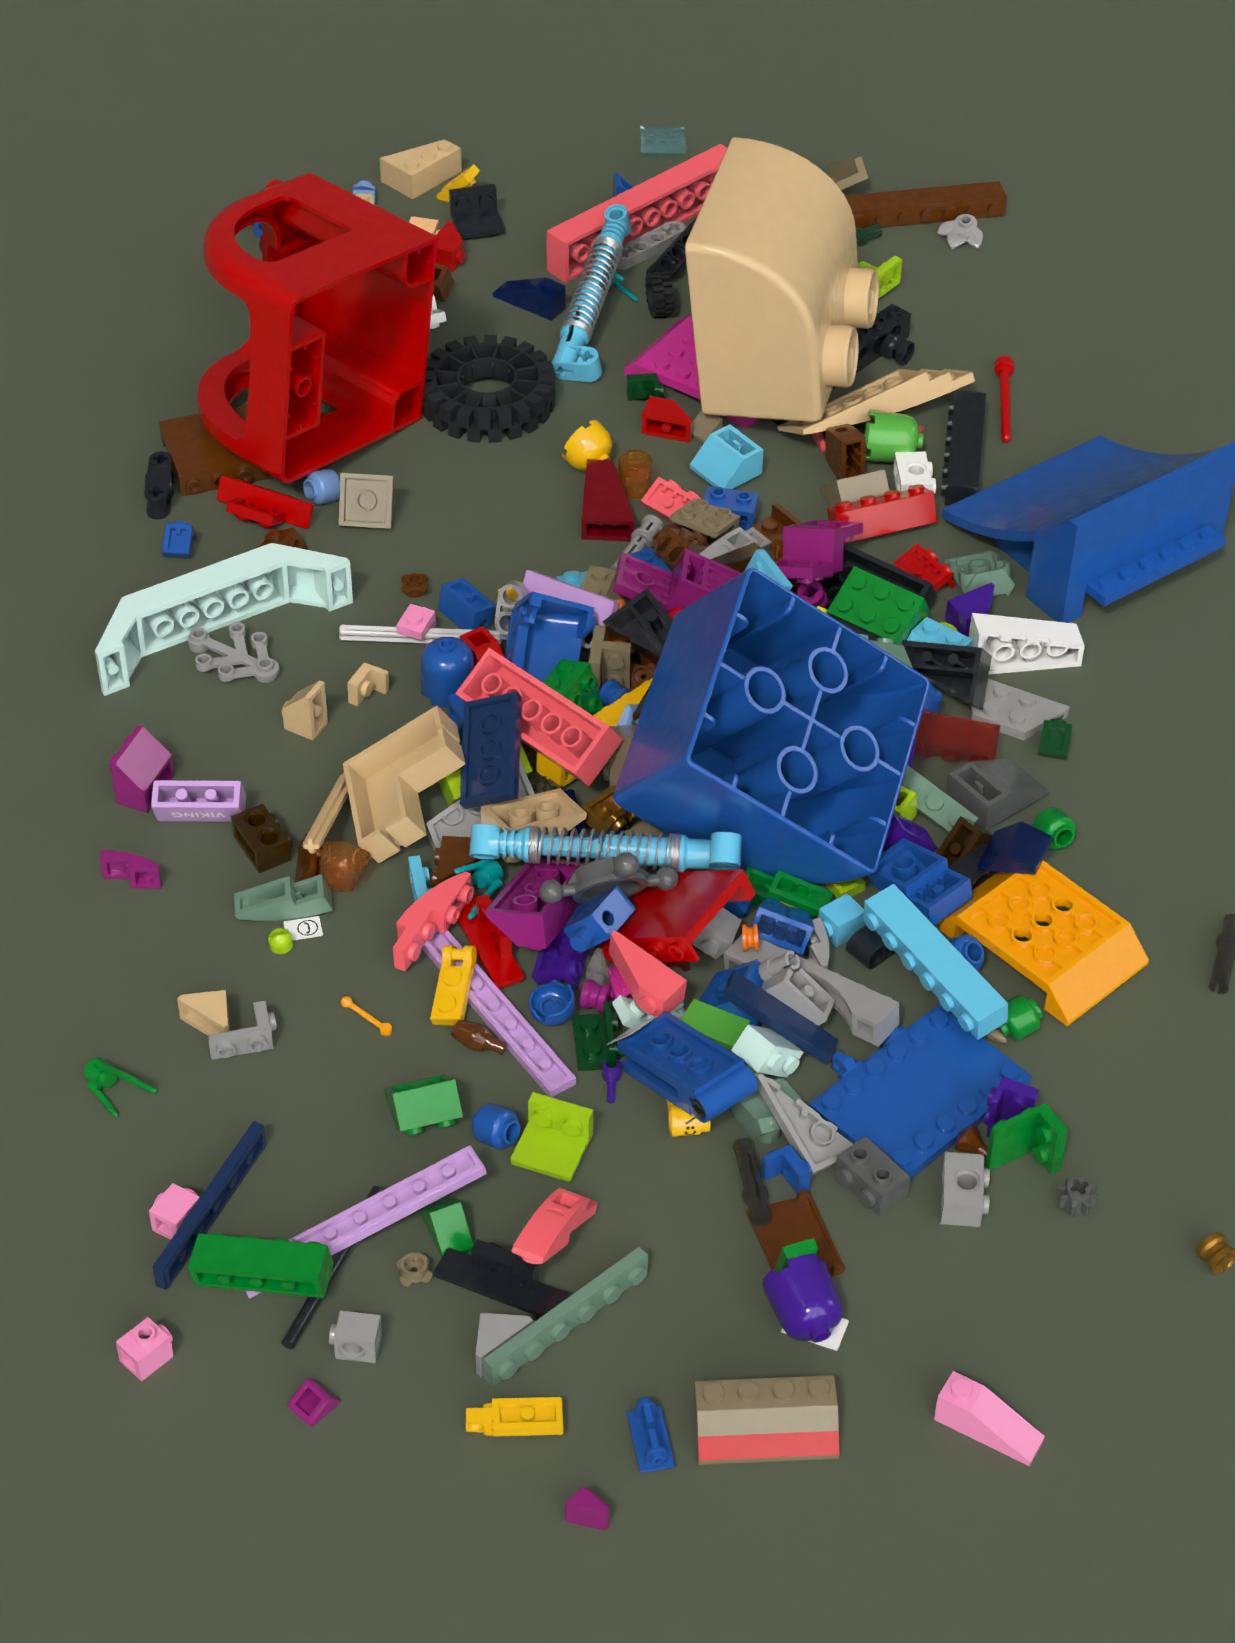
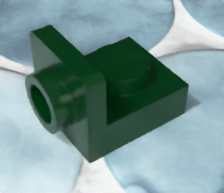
M657 373L627 375V400H648L650 396L664 398L663 383L658 382Z
M1061 719L1044 720L1038 755L1066 760L1072 724H1067L1066 721Z

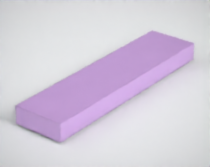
M526 570L523 584L527 589V595L533 591L594 607L593 617H595L596 624L599 626H605L602 621L618 610L619 602L539 572Z

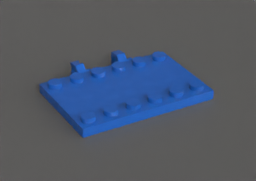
M937 1005L906 1030L902 1026L896 1027L884 1040L883 1047L864 1062L860 1059L854 1062L852 1056L844 1055L841 1049L833 1054L831 1057V1068L837 1072L839 1081L811 1101L809 1107L818 1112L822 1119L838 1127L837 1132L854 1144L866 1136L910 1176L911 1180L956 1143L960 1131L971 1124L977 1127L984 1121L989 1107L986 1105L989 1092L992 1087H998L1002 1077L1029 1085L1032 1075L983 1038L977 1040L970 1031L965 1032L957 1018Z

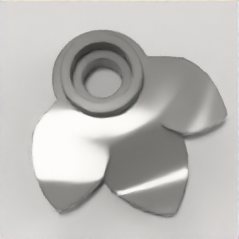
M962 214L956 217L955 220L944 222L937 232L938 235L947 236L950 249H955L965 242L978 249L983 241V233L977 227V219L970 214Z

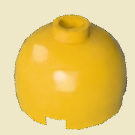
M597 420L589 421L591 426L588 428L583 426L578 428L564 446L567 453L566 455L562 453V457L576 470L586 472L587 459L610 460L612 439L608 431Z

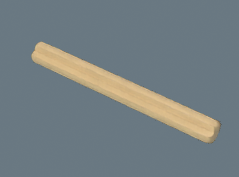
M345 773L339 776L303 842V848L308 849L311 854L320 849L349 795Z

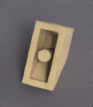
M319 680L298 691L290 700L285 702L281 712L285 730L310 740H314L328 724L325 682Z

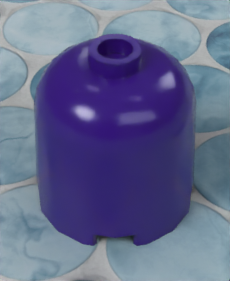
M815 1254L791 1258L787 1260L789 1267L781 1270L779 1273L776 1274L774 1269L769 1271L763 1279L762 1287L782 1328L789 1337L798 1341L822 1342L831 1336V1332L841 1322L843 1314L841 1299L824 1259L819 1261Z

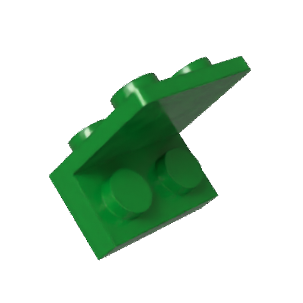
M1043 1103L1035 1108L1029 1107L1013 1118L997 1122L991 1128L985 1166L991 1171L1032 1152L1035 1161L1039 1165H1043L1049 1174H1053L1061 1170L1068 1129L1047 1103Z

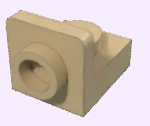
M364 662L347 683L348 703L359 706L365 697L368 698L371 695L372 690L386 694L389 691L388 671Z

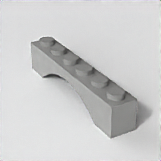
M741 935L723 953L725 970L756 959L761 963L771 957L777 958L788 950L759 938V951H755L754 948L743 951V938ZM798 956L800 959L798 969L802 968L835 999L833 1008L847 1022L852 1035L879 1047L899 1025V1002L889 996H884L871 990L863 984H858L845 978L837 972L821 967L813 961Z

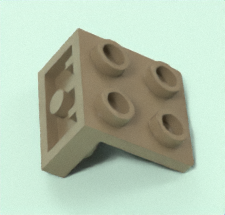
M694 498L672 513L670 521L693 530H698L706 535L709 540L715 542L739 527L740 516L732 513L727 508H718L710 505L704 499Z

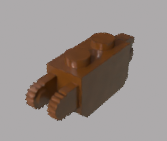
M670 528L667 533L658 534L652 546L656 548L655 555L674 570L685 549L700 554L710 544L707 542V536L698 530L692 532L685 528L681 530Z

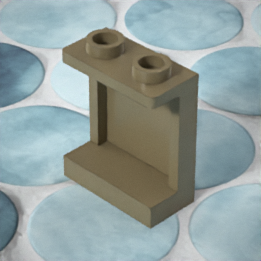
M861 156L838 160L828 164L832 176L831 179L840 190L868 179Z

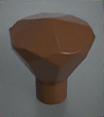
M974 1124L958 1133L954 1146L955 1150L984 1155V1158L986 1157L988 1146L982 1142Z

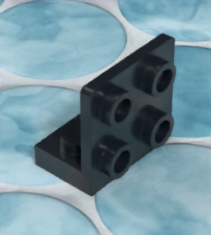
M495 184L449 190L450 215L462 239L496 236L497 234L505 233V228L497 210V189Z

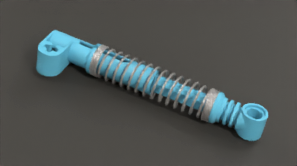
M611 205L604 212L605 223L602 231L592 244V249L589 252L590 255L587 257L577 289L560 329L561 339L552 360L555 377L558 379L593 382L602 375L603 370L597 350L586 346L592 337L603 302L606 299L618 262L622 256L623 239L631 232L628 210L624 205Z
M475 824L471 826L469 856L477 859L491 860L498 859L500 854H502L503 858H507L508 854H510V858H515V855H517L518 859H522L525 863L539 864L541 856H547L548 865L550 864V856L557 857V865L560 864V857H566L567 866L569 865L570 857L576 858V866H578L580 858H585V864L589 863V858L596 861L617 857L621 853L629 852L636 856L639 865L643 866L644 870L647 869V866H653L654 871L657 867H671L677 872H683L687 868L731 870L740 869L742 836L731 832H714L711 834V840L689 839L686 835H675L672 833L668 837H664L663 833H660L658 837H654L653 832L649 836H645L643 832L635 836L633 831L630 832V835H625L623 830L620 832V835H616L614 830L610 834H606V831L603 829L599 838H597L595 829H592L590 837H588L586 829L583 828L580 837H578L576 828H573L570 836H568L567 828L564 827L559 836L557 827H554L551 835H549L547 826L543 827L542 832L540 826H526L524 829H519V833H517L516 829H512L509 832V828H504V832H502L499 826Z

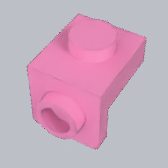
M410 604L396 625L397 633L423 640L430 628H436L435 611Z

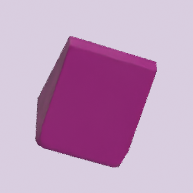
M307 1377L286 1406L310 1427H313L336 1408L340 1400L320 1382Z
M583 1486L566 1501L565 1520L572 1524L606 1530L609 1527V1506L587 1487Z

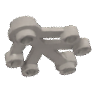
M234 622L229 625V636L234 641L235 649L211 639L203 628H195L188 635V646L192 652L202 653L209 649L223 656L212 658L206 653L197 655L195 663L198 671L206 672L218 668V678L223 682H229L236 678L255 676L259 682L269 683L277 678L280 670L279 664L268 656L266 648L268 646V639L264 632H255L251 635V645L256 649L258 659L248 655L244 639L246 636L245 625L241 622ZM240 664H242V665H245V666H246V667H241V668H235V669H234V666H233V665H240Z

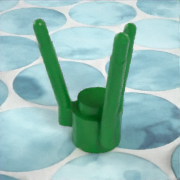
M100 1057L91 1059L83 1072L85 1079L90 1081L87 1089L98 1097L114 1118H117L119 1114L101 1091V1088H110L114 1085L117 1078L150 1093H157L155 1087L115 1068Z

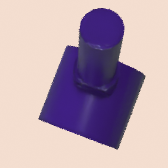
M605 1059L602 1065V1077L607 1082V1102L614 1103L615 1085L621 1079V1061L618 1060L617 1067L610 1068L607 1066V1059Z

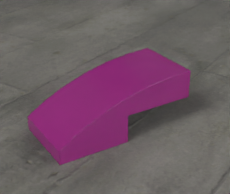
M101 850L100 863L103 879H130L131 888L161 889L159 864L131 853Z

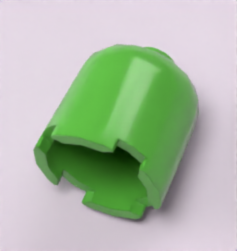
M869 410L868 416L872 417V422H866L865 437L868 454H865V461L894 463L895 452H916L917 449H922L924 434L919 433L918 423L912 416Z

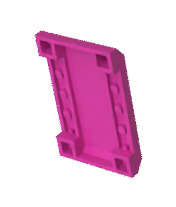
M692 316L679 319L624 367V375L657 373L658 382L700 400ZM727 416V420L747 429L759 419Z

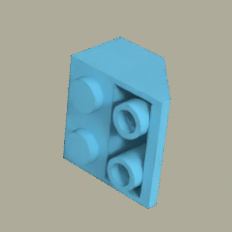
M729 424L709 435L690 463V469L714 487L733 489L762 474L763 449Z

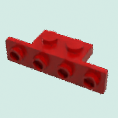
M226 475L221 476L219 480L217 500L227 503L226 512L235 514V518L243 521H256L259 526L264 528H273L275 525L283 522L304 529L310 527L313 503Z
M488 894L479 897L473 895L471 902L465 904L460 911L457 922L470 945L476 947L477 957L485 971L499 989L523 981L524 974L512 955V941L486 917L485 910L491 905L492 900ZM477 904V914L473 919H469L468 914Z

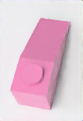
M953 1371L938 1395L934 1420L1030 1466L1045 1436L988 1388Z

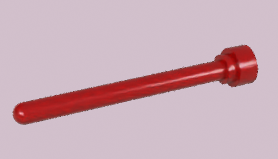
M1000 356L994 362V372L1000 378L1001 440L1004 443H1008L1011 440L1009 377L1014 372V361L1009 356Z

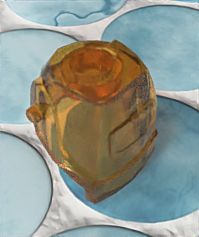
M323 842L321 850H316V856L319 857L318 866H320V874L324 876L330 888L336 891H352L361 880L372 860V855L368 851L347 842Z

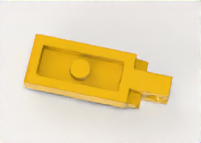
M492 1398V1403L483 1404V1408H466V1432H484V1435L487 1436L563 1435L562 1398Z

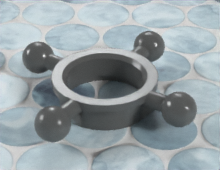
M624 852L617 857L596 860L577 868L567 884L561 885L556 880L543 882L539 889V895L545 903L555 904L562 897L573 896L575 902L582 904L616 885L619 886L627 897L641 892L646 887L657 886L659 889L667 891L678 884L679 877L677 872L671 867H662L656 874L650 875L639 865L635 855Z

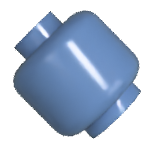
M332 469L310 473L303 484L305 496L315 505L337 502L340 498L339 475Z

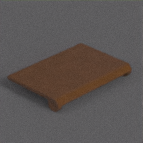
M801 1190L796 1198L746 1211L771 1270L775 1269L782 1247L814 1238L818 1247L816 1255L819 1261L824 1259L831 1277L842 1274L845 1271V1267L809 1190Z

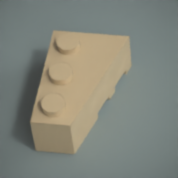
M445 139L380 158L381 182L411 199H415L462 172L461 148Z

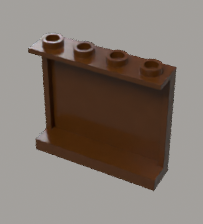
M248 404L232 407L246 421ZM199 414L159 421L161 442L163 447H167L168 453L172 456V463L180 483L182 497L217 490L220 477L223 475L248 483L275 478L221 446L206 430Z

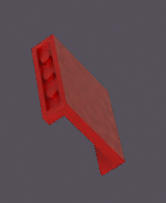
M744 869L677 872L679 877L678 884L670 890L663 891L657 886L646 887L630 899L636 909L617 932L660 962H697L700 958L691 943L727 902L750 901L755 896L756 892ZM609 938L598 945L607 962L614 963L609 954Z

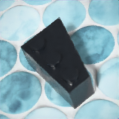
M646 588L602 622L611 636L621 642L631 643V648L658 664L673 619L648 588Z

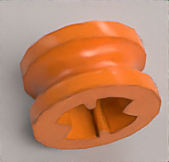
M742 924L743 951H748L749 948L759 951L758 924H754L752 927Z

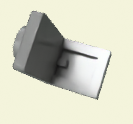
M265 1001L253 1003L255 1027L208 1035L211 1059L229 1058L231 1056L274 1049L272 1031L277 1030L274 1012L268 1013Z

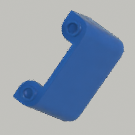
M532 591L519 600L513 608L505 658L543 683L561 659L579 661L582 639L588 633H592L595 628L594 607Z

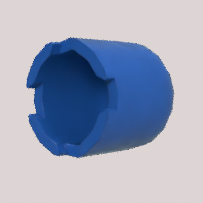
M440 637L428 643L421 655V694L429 698L432 705L448 708L447 696L455 694L474 669V655L467 643L455 637Z

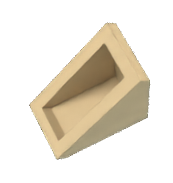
M226 990L183 994L177 998L180 1019L207 1036L230 1031Z

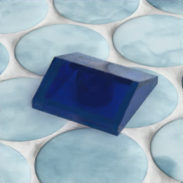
M1022 821L996 830L981 856L977 868L978 870L1035 875L1053 841L1052 836Z

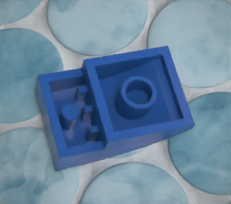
M905 838L881 854L876 872L867 876L880 891L895 884L933 925L939 923L973 898L970 878L949 869L947 858Z

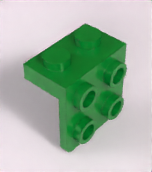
M561 659L543 681L545 685L591 715L602 710L603 701L599 697L596 678L590 663Z

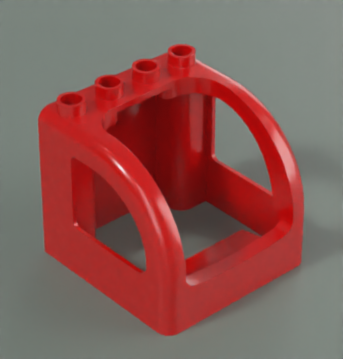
M305 173L285 182L274 179L267 184L264 190L239 199L217 213L205 231L203 260L211 276L225 289L241 298L247 305L250 316V338L237 351L214 363L200 380L197 392L198 412L209 434L234 455L283 483L289 484L421 420L438 237L312 173ZM257 222H260L262 227V235L259 241L262 261L245 252L235 238L242 229ZM249 389L245 421L233 410L230 404L239 394ZM321 401L333 407L336 411L320 418Z

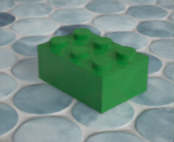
M854 566L827 613L829 616L838 617L878 637L893 639V644L902 645V640L908 639L911 631L929 615L930 610L925 598Z

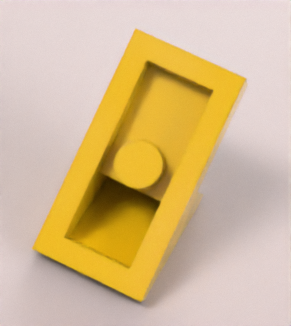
M473 164L447 183L436 197L439 200L449 202V190L471 187L476 182L474 177L480 170Z

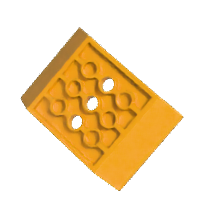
M1039 857L1012 861L972 890L973 898L934 925L949 938L959 936L964 932L977 938L981 944L1047 993L1044 1009L1067 1027L1149 963L1141 943L1127 920ZM1056 907H1060V908H1062V907H1067V908H1069L1070 910H1068V911H1061V910L1057 909ZM1036 922H1047L1049 925L1040 926ZM1015 937H1019V938L1026 937V938H1028L1029 940H1028V941H1019V940H1017Z

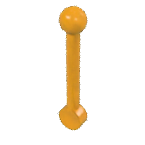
M344 996L341 999L342 1007L352 1009L378 1027L381 1035H391V1024L378 1021L354 1004L351 997Z

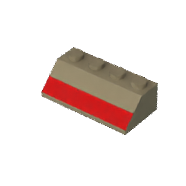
M834 1375L694 1381L693 1408L698 1465L839 1459L838 1402Z

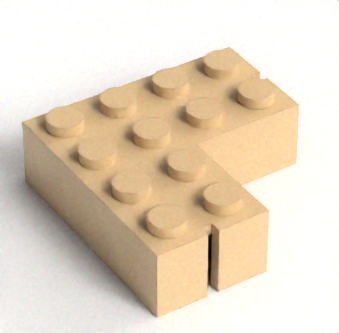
M437 705L343 763L358 846L378 863L399 852L401 845L406 848L427 835L418 793L466 764L462 746L459 744L461 741L457 724Z

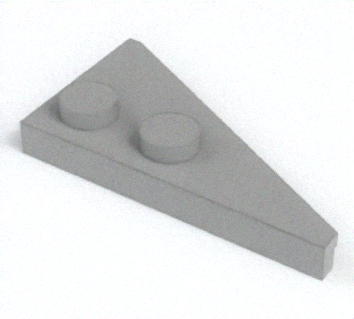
M762 1073L756 1076L760 1094L788 1142L799 1157L806 1159L809 1163L812 1176L836 1165L837 1155L852 1146L853 1143L837 1132L838 1127L822 1119L818 1112L799 1098L795 1101L780 1090L781 1085L776 1081L765 1077Z

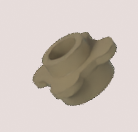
M409 1253L400 1258L396 1263L397 1269L401 1271L400 1283L406 1287L420 1282L429 1283L433 1278L432 1272L428 1270L429 1258L420 1253Z

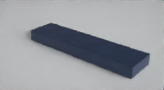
M734 971L731 974L722 994L725 999L826 1065L833 1055L838 1040L836 1037L738 972Z

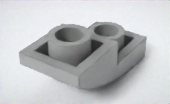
M821 918L813 919L814 928L807 943L809 958L806 960L813 961L815 964L828 969L830 951L828 935Z

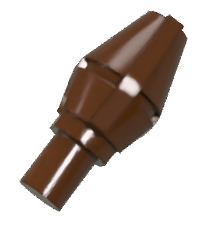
M459 1019L451 1033V1036L472 1050L481 1052V1050L488 1051L490 1049L503 1055L507 1047V1043L494 1038V1035L491 1034L492 1030L480 1023Z

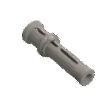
M646 515L642 520L640 528L635 529L631 534V542L623 552L631 554L652 547L654 538L658 536L664 527L663 522L654 515ZM618 559L610 569L616 570Z

